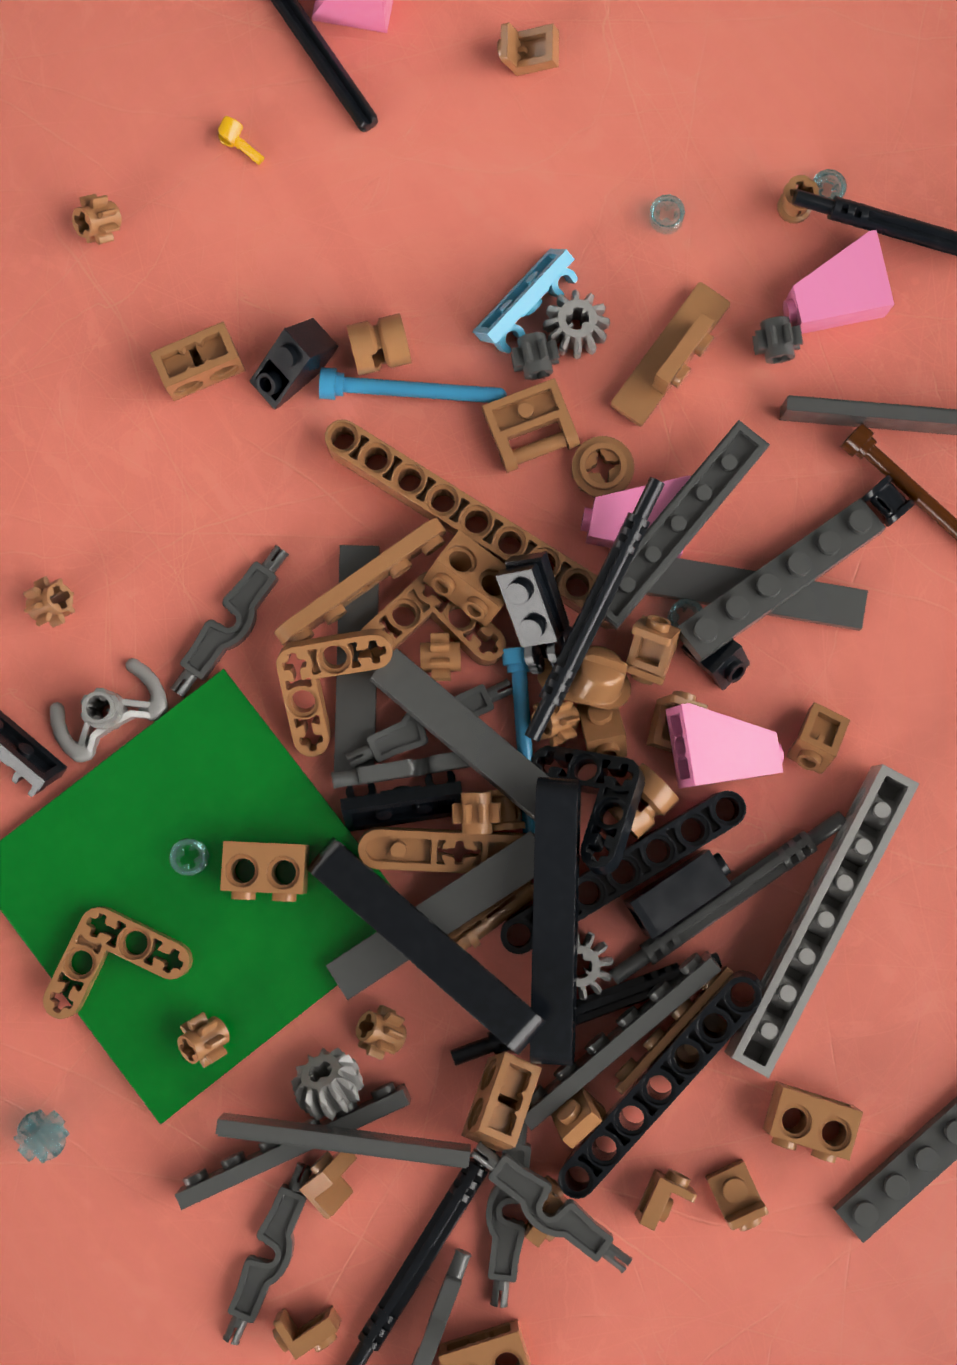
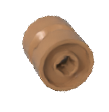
M400 313L381 317L378 319L377 325L373 326L368 321L347 325L359 376L380 371L382 364L385 363L390 368L412 363Z
M643 763L639 768L644 774L645 786L640 801L646 808L641 813L637 810L630 831L638 840L655 825L654 817L656 815L664 816L679 801L674 791L653 770ZM630 775L626 780H632L633 777ZM613 807L608 810L617 821L621 820L623 816L622 808Z

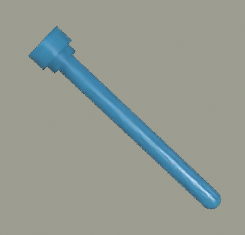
M321 367L319 399L335 400L336 396H343L344 393L490 403L507 396L504 389L496 387L345 377V373L337 372V368Z
M524 647L503 649L502 662L503 666H507V673H511L517 750L531 761L533 757L532 739L524 735L531 722L527 672H530L524 659ZM521 810L522 821L525 822L523 833L530 831L535 833V821Z

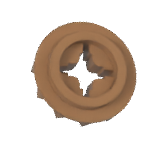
M608 436L588 439L578 447L572 459V478L579 486L580 491L591 495L594 499L598 496L624 491L634 474V460L629 449L619 440ZM597 453H599L600 458L603 459L605 464L615 465L608 472L607 483H605V479L602 478L600 473L589 472L597 465Z

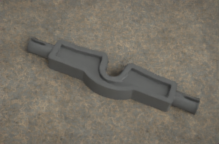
M275 545L262 565L258 562L252 564L243 578L224 597L222 602L223 606L231 614L235 615V625L226 628L215 620H208L190 650L181 660L180 664L185 669L170 689L184 698L197 678L203 681L206 680L226 651L237 647L246 640L255 626L257 609L279 580L275 572L286 557L289 556L287 552Z
M505 679L487 689L483 684L455 696V698L476 716H480L493 710L494 702L511 694L513 695V688L510 687L500 693L497 692L511 685L509 680ZM406 713L401 722L366 738V745L345 753L348 761L358 755H363L349 762L351 769H354V767L372 759L380 763L397 754L424 746L428 743V737L426 736L425 728Z
M454 752L422 759H406L358 767L346 771L331 772L333 788L336 789L339 787L364 785L469 768L470 766Z
M524 1122L516 1148L503 1150L502 1154L508 1153L522 1165L529 1168L532 1148L531 1144L526 1143L528 1126ZM494 1185L489 1194L486 1208L487 1227L492 1236L488 1278L493 1280L490 1305L498 1307L499 1291L501 1290L500 1308L508 1307L510 1282H516L518 1263L526 1224L522 1220L510 1218L503 1214L502 1209L505 1205L519 1204V1202L497 1185Z
M481 1141L476 1145V1149H473L470 1156L490 1170L488 1178L491 1182L520 1203L525 1217L535 1228L553 1237H564L596 1262L603 1257L620 1270L621 1273L626 1270V1265L629 1266L632 1257L612 1244V1233L596 1222L575 1200H565L564 1204L554 1213L545 1212L543 1204L547 1200L548 1194L552 1191V1185L546 1178L525 1167L508 1153H503L499 1157L482 1144Z
M297 1162L289 1185L283 1184L280 1187L272 1208L257 1232L258 1240L271 1247L275 1252V1257L273 1259H265L249 1255L245 1260L236 1292L228 1308V1313L233 1316L225 1335H223V1339L229 1342L235 1327L237 1328L231 1342L232 1345H239L247 1323H253L256 1320L270 1285L280 1279L290 1264L295 1246L293 1231L307 1200L299 1189L311 1175L312 1171L309 1165H307L301 1180H299L305 1164Z
M455 1249V1254L446 1272L412 1365H432L459 1292L466 1267L472 1256L471 1253L463 1249Z

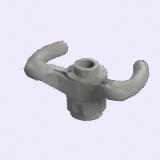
M131 658L126 662V669L138 677L147 687L150 693L149 701L123 699L119 694L104 688H96L94 692L84 695L81 700L82 713L80 714L84 725L78 742L73 740L65 722L64 706L59 702L53 703L50 706V725L54 737L69 757L79 763L89 761L95 756L100 739L111 731L118 729L121 725L135 718L156 721L167 712L166 693L159 678L149 667L135 658ZM110 705V709H107L109 713L104 717L103 709L105 706ZM127 707L139 708V711H128Z

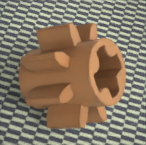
M96 194L80 197L82 207L74 208L72 214V223L77 234L86 238L87 243L97 242L100 245L114 241L112 232L120 230L122 223L121 213L117 205L112 201H108L107 195L97 197Z
M45 576L35 581L34 587L23 593L27 598L24 611L36 620L37 626L49 622L54 628L65 623V616L75 612V609L72 607L74 592H71L63 584L61 578L50 583L49 579Z
M449 632L430 633V642L420 643L421 669L424 672H431V678L435 681H451V672L461 671L460 641L450 642Z
M567 701L563 702L561 707L556 706L540 740L549 738L551 747L566 743L568 739L577 737L575 729L579 726L580 716L573 702ZM536 703L533 705L535 712L540 703Z
M491 792L461 793V803L452 804V824H462V834L493 833L492 823L502 822L501 802H492Z
M384 1005L379 1006L377 1013L368 1010L360 1017L356 1026V1036L360 1040L358 1047L365 1049L367 1055L379 1060L383 1059L385 1052L394 1055L402 1048L406 1040L407 1033L403 1025L405 1019L396 1015V1010Z
M202 1012L180 1025V1029L184 1034L178 1037V1048L182 1056L189 1063L195 1064L200 1061L202 1067L205 1068L228 1053L223 1046L229 1042V1032L226 1025L218 1017L212 1016L207 1019L205 1013Z

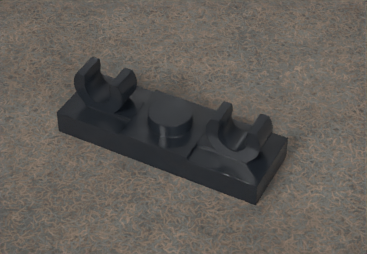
M0 711V761L16 771L12 776V781L15 784L25 779L32 785L28 795L33 797L44 790L46 786L62 777L67 766Z
M447 771V783L435 785L432 774H427L425 777L426 786L424 787L420 785L413 787L398 786L392 790L377 793L374 783L368 784V794L357 797L354 794L353 786H347V798L340 799L345 826L352 832L373 827H385L452 817V804L461 803V781L456 782L454 772Z

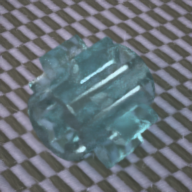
M41 1109L27 1114L20 1121L17 1127V1135L14 1136V1140L20 1145L17 1151L28 1162L33 1160L35 1156L42 1163L57 1157L65 1147V1138L69 1136V1132L63 1126L65 1121L55 1110L48 1115Z

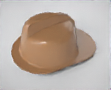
M589 647L564 701L590 705L606 710L620 708L627 703L631 695V683L626 676L627 663L622 661L621 657L614 651L606 647ZM548 658L544 659V672L537 674L538 682L542 688L552 670Z

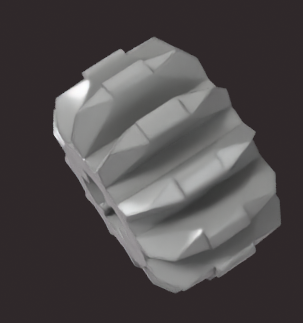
M576 289L572 291L570 301L560 294L557 296V306L549 305L547 307L546 315L549 319L543 322V330L550 332L547 342L556 340L557 344L561 343L559 347V354L561 356L565 355L568 349H574L573 356L575 359H579L582 348L592 355L596 352L597 347L595 343H605L607 334L603 330L609 328L610 319L602 316L606 309L604 303L592 306L594 295L589 293L585 300L579 299V291ZM580 320L581 329H573L571 321Z
M592 932L586 934L583 944H580L578 933L577 954H580L583 960L590 962L588 969L583 968L586 973L577 976L580 1000L587 999L585 986L590 985L596 994L602 992L601 987L595 982L597 977L604 981H610L612 978L608 972L600 970V966L612 965L614 963L613 958L607 956L598 958V955L603 953L608 948V945L605 942H601L591 949L595 934Z
M322 1048L319 1056L315 1058L308 1055V1063L296 1067L297 1077L291 1081L293 1091L295 1092L294 1095L296 1096L295 1100L300 1108L316 1120L326 1116L333 1121L337 1112L342 1110L348 1113V1104L360 1101L358 1091L364 1087L363 1078L359 1072L360 1068L355 1059L351 1058L349 1054L346 1055L339 1048L334 1049L331 1053Z

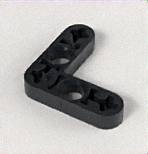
M551 745L540 748L535 752L531 762L552 778H578V772L584 765H597V772L594 777L587 781L580 780L581 792L597 795L581 844L580 855L582 861L593 873L598 875L612 873L618 868L622 860L645 786L643 772L633 760L625 757L560 746L551 747ZM554 759L563 767H550L548 772L544 769L545 764L551 765ZM608 770L614 777L623 778L629 772L633 778L632 780H625L621 786L616 778L607 776ZM613 807L622 808L623 816L620 821L613 825L604 824L603 816L607 810ZM600 832L607 835L606 839L601 836ZM603 847H605L609 852L608 856H601L599 861H597L593 856L594 852H601Z

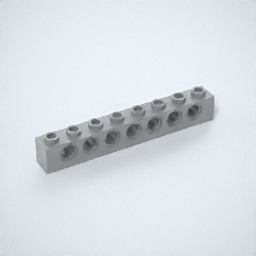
M884 764L870 768L845 817L844 825L837 832L761 980V1003L735 1032L724 1051L732 1059L767 1078L770 1077L919 786L918 782Z

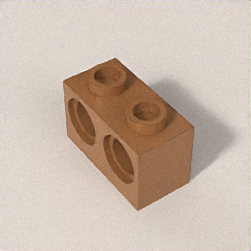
M224 322L150 352L163 385L173 401L246 371Z
M459 530L435 560L423 581L430 585L436 593L446 597L461 608L470 618L477 620L485 627L489 625L505 604L495 576L500 570L506 569V564Z
M223 841L220 891H231V899L256 900V892L272 893V901L296 902L297 894H307L308 870L306 868L309 866L310 845ZM242 859L250 860L255 867V874L249 882H242L235 873L236 865ZM285 860L291 862L296 869V876L290 884H283L276 877L278 864Z
M506 1051L489 1057L461 1136L477 1143L481 1141L486 1147L497 1152L516 1148L542 1068Z
M776 1081L763 1129L770 1136H773L772 1143L780 1147L796 1150L798 1144L811 1148L812 1156L827 1162L835 1163L837 1157L850 1161L863 1112L853 1105ZM791 1108L799 1109L801 1114L799 1123L792 1128L784 1127L782 1124L784 1113ZM830 1121H838L840 1126L838 1135L832 1140H824L822 1137L824 1125Z
M518 1319L439 1344L438 1357L441 1365H498L496 1362L497 1357L505 1352L516 1355L518 1361L515 1365H531Z

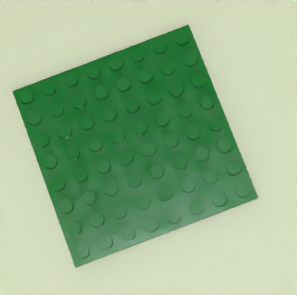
M222 669L0 840V910L51 979L82 916L92 908L103 906L112 908L184 943L191 950L193 956L191 969L182 977L171 980L162 978L109 952L83 1007L78 1012L83 1022L160 1125L336 987L338 984L326 965L377 932L309 871L307 894H297L296 902L272 901V893L256 892V900L231 899V891H220L223 841L310 845V864L331 838L334 837L360 859L358 853L359 843L225 669ZM242 859L238 862L235 868L237 878L242 882H249L253 878L255 867L250 860ZM285 860L278 864L276 877L281 883L290 884L296 876V869L291 862ZM371 868L391 886L380 870ZM104 914L101 918H93L91 924L96 927L94 934L97 936L100 932L114 934L116 937L111 943L116 945L117 937L122 929L126 927V924L121 922L120 929H114L105 924L106 916ZM133 931L128 935L126 947L131 953L138 955L147 948V938L142 932ZM157 940L155 951L147 961L153 963V957L159 956L168 961L167 969L169 971L174 967H182L183 962L178 959L180 952L175 949L173 953L165 954L157 950L162 945V942ZM82 950L76 952L71 961L73 969L80 974L88 973L93 965L91 955ZM64 974L62 979L69 980L70 983L65 992L62 993L69 1003L73 1005V1001L68 999V995L73 986L79 985L82 988L84 983L71 980ZM202 1012L205 1013L207 1019L212 1016L221 1019L226 1025L230 1036L229 1042L223 1046L228 1053L205 1068L202 1067L200 1061L195 1064L189 1063L182 1056L177 1043L178 1037L184 1034L180 1029V1025Z

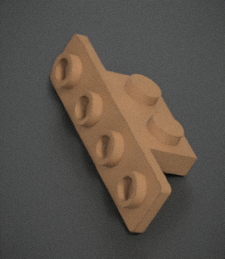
M699 282L613 398L611 407L637 426H643L670 387L673 385L678 388L691 370L687 364L695 354L701 357L714 339L710 333L728 310L730 302L704 283Z
M724 966L721 969L722 971L701 987L703 990L693 1001L688 998L671 1013L675 1021L664 1032L660 1027L657 1028L643 1044L648 1051L637 1062L631 1057L615 1075L620 1080L615 1088L621 1095L733 974L731 969ZM716 1013L709 1014L704 1018L705 1026L712 1032H722L727 1027V1023ZM684 1044L676 1050L678 1057L684 1062L691 1063L699 1059V1053L692 1045Z

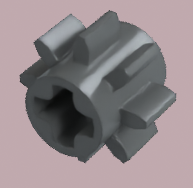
M786 316L772 317L760 323L761 330L755 331V336H752L755 355L764 354L765 361L769 364L783 363L794 359V350H799L800 345L803 344L801 326L791 327L790 318Z
M543 332L529 333L517 339L518 347L511 349L514 372L523 370L524 377L527 380L545 378L553 373L552 365L559 364L558 359L560 356L556 340L547 342L546 334Z

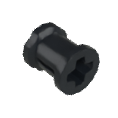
M889 474L862 497L865 503L870 501L885 518L884 524L887 527L891 526L915 505L912 499L906 500L891 483L893 478Z

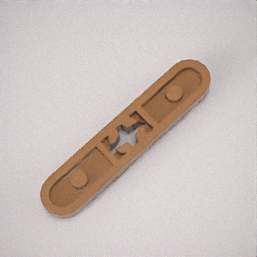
M433 518L422 524L290 617L275 630L274 634L283 646L293 641L311 639L314 636L313 629L323 622L330 625L339 620L347 613L345 609L347 605L390 575L395 579L412 567L410 562L422 552L425 556H428L438 550L445 543L442 537L446 534L447 530L438 518Z
M373 827L365 831L360 837L358 853L364 864L369 868L377 870L467 873L527 833L493 832L490 834H462V830ZM456 841H462L464 848L473 851L479 849L481 852L479 854H465L462 857V861L457 862L453 854L438 852L437 849L455 848Z

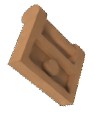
M555 378L482 405V412L506 473L517 470L519 464L566 446L568 450L580 446L578 434ZM558 422L561 432L515 450L511 449L509 440Z

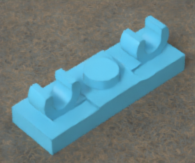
M550 248L472 331L480 341L493 343L501 352H511V347L506 343L507 334L512 332L516 338L526 334L524 329L515 323L521 317L534 313L543 302L541 298L547 291L554 297L560 294L565 295L558 286L561 276L568 283H576L578 281L576 273L567 268L575 260L568 250Z

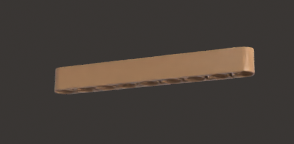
M337 420L327 427L325 442L333 459L429 520L438 518L444 528L453 535L459 530L503 563L512 556L547 551L548 558L554 565L553 573L563 604L580 613L597 578L596 574L353 422ZM348 434L354 438L353 444L347 449H338L334 446L338 436ZM374 455H382L388 459L387 464L380 470L369 469L366 465L368 460ZM408 475L416 476L421 480L419 487L413 491L403 490L399 486L400 481ZM440 496H447L454 501V505L447 512H439L432 506L434 500ZM479 516L487 522V528L480 533L470 532L465 526L466 522L472 517ZM506 537H512L519 541L521 548L517 553L506 554L498 546L500 541ZM572 579H580L586 584L587 593L581 597L572 596L566 589V583ZM602 621L600 627L613 629L606 621Z

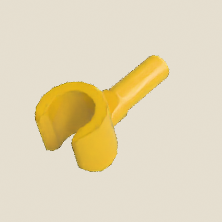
M224 116L218 128L220 142L228 147L235 146L260 165L265 157L239 137L243 129L241 123L229 116Z

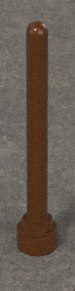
M861 423L840 447L852 457L854 455L860 459L865 457L885 476L889 474L893 478L892 483L957 540V518L875 445L877 441L872 437L874 433Z

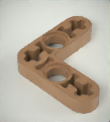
M427 572L416 578L362 628V630L381 629L384 631L385 625L381 623L384 621L391 631L389 635L393 640L395 650L431 618L444 632H449L450 638L454 642L460 641V648L473 661L484 666L493 665L498 662L504 653L503 649L506 648L505 637L492 622L485 627L477 620L470 618V624L464 628L453 626L449 621L448 615L452 610L461 608L450 601L442 613L437 610L442 602L433 594L428 598L423 594L426 588L424 585L426 582L423 581V578ZM438 594V596H439L444 602L447 601V598H446V597L441 596V595ZM398 607L409 608L413 612L415 620L408 626H401L394 621L393 611ZM476 624L481 627L477 635L484 642L490 639L495 642L493 647L495 654L489 650L484 654L480 652L479 647L482 643L474 634L470 641L465 638L473 631ZM374 647L371 650L367 648L358 652L372 651L374 657H380L382 650Z
M367 629L293 641L281 649L276 660V668L293 743L301 754L308 757L321 755L327 749L331 738V728L320 678L385 667L390 662L394 650L393 640L386 631ZM372 640L376 641L379 647L385 646L381 651L380 657H374L372 651H365L359 653L358 661H353L354 648L352 643H357L356 651L367 649ZM330 646L341 647L346 653V661L339 665H333L325 659L324 650ZM291 653H295L299 660L305 659L300 668L301 680L294 682L297 676L294 665L286 664ZM300 690H306L314 696L315 704L307 709L300 708L294 703L293 694ZM314 717L311 723L314 734L322 735L319 737L317 744H312L310 738H303L308 729L307 719Z
M104 906L92 908L82 916L44 993L43 1006L50 1016L57 1019H65L77 1014L83 1007L109 952L169 980L180 978L188 973L193 963L192 952L184 943L112 908ZM104 914L106 916L105 924L114 929H120L121 922L126 924V927L122 929L117 937L116 945L111 943L116 935L109 932H100L98 936L94 934L96 927L91 924L93 918H101ZM133 931L142 932L147 938V948L138 955L131 953L126 947V939ZM157 940L162 942V945L157 950L165 954H171L175 949L180 952L178 959L183 962L182 967H174L169 971L167 969L168 961L159 956L153 957V963L147 961L155 951ZM80 950L86 951L92 957V968L86 974L77 973L72 967V958ZM65 974L71 980L83 982L84 984L82 988L79 985L72 987L68 999L73 1001V1005L63 1007L60 1010L58 1008L60 1001L54 997L56 993L65 992L70 983L69 980L62 979Z

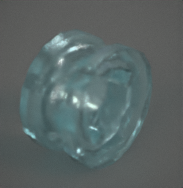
M826 169L820 171L813 179L817 183L818 188H822L825 183L833 185L831 191L836 190V192H832L830 197L827 198L833 199L834 196L843 198L847 184L841 173L836 170ZM823 188L819 189L820 196H824L822 195Z
M670 194L656 198L651 205L649 215L652 228L664 235L678 231L684 220V205L679 198ZM663 208L665 211L673 209V221L668 218L660 220V209Z
M682 599L671 607L667 619L671 622V626L677 628L679 626L677 621L680 616L676 611L679 608H682L683 612L689 608L695 614L703 608L692 599Z
M184 839L173 846L169 859L171 866L176 872L181 875L190 876L199 874L206 868L209 861V853L202 842L194 839ZM189 845V850L197 849L200 855L194 859L196 866L192 869H189V864L182 866L179 859L184 856L183 848Z

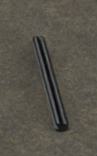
M271 0L360 131L367 132L374 128L378 123L376 113L298 0Z

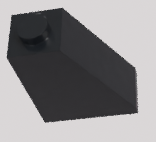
M703 850L623 901L643 934L653 939L729 887L731 884L726 876L731 871L719 853L712 855L710 850Z

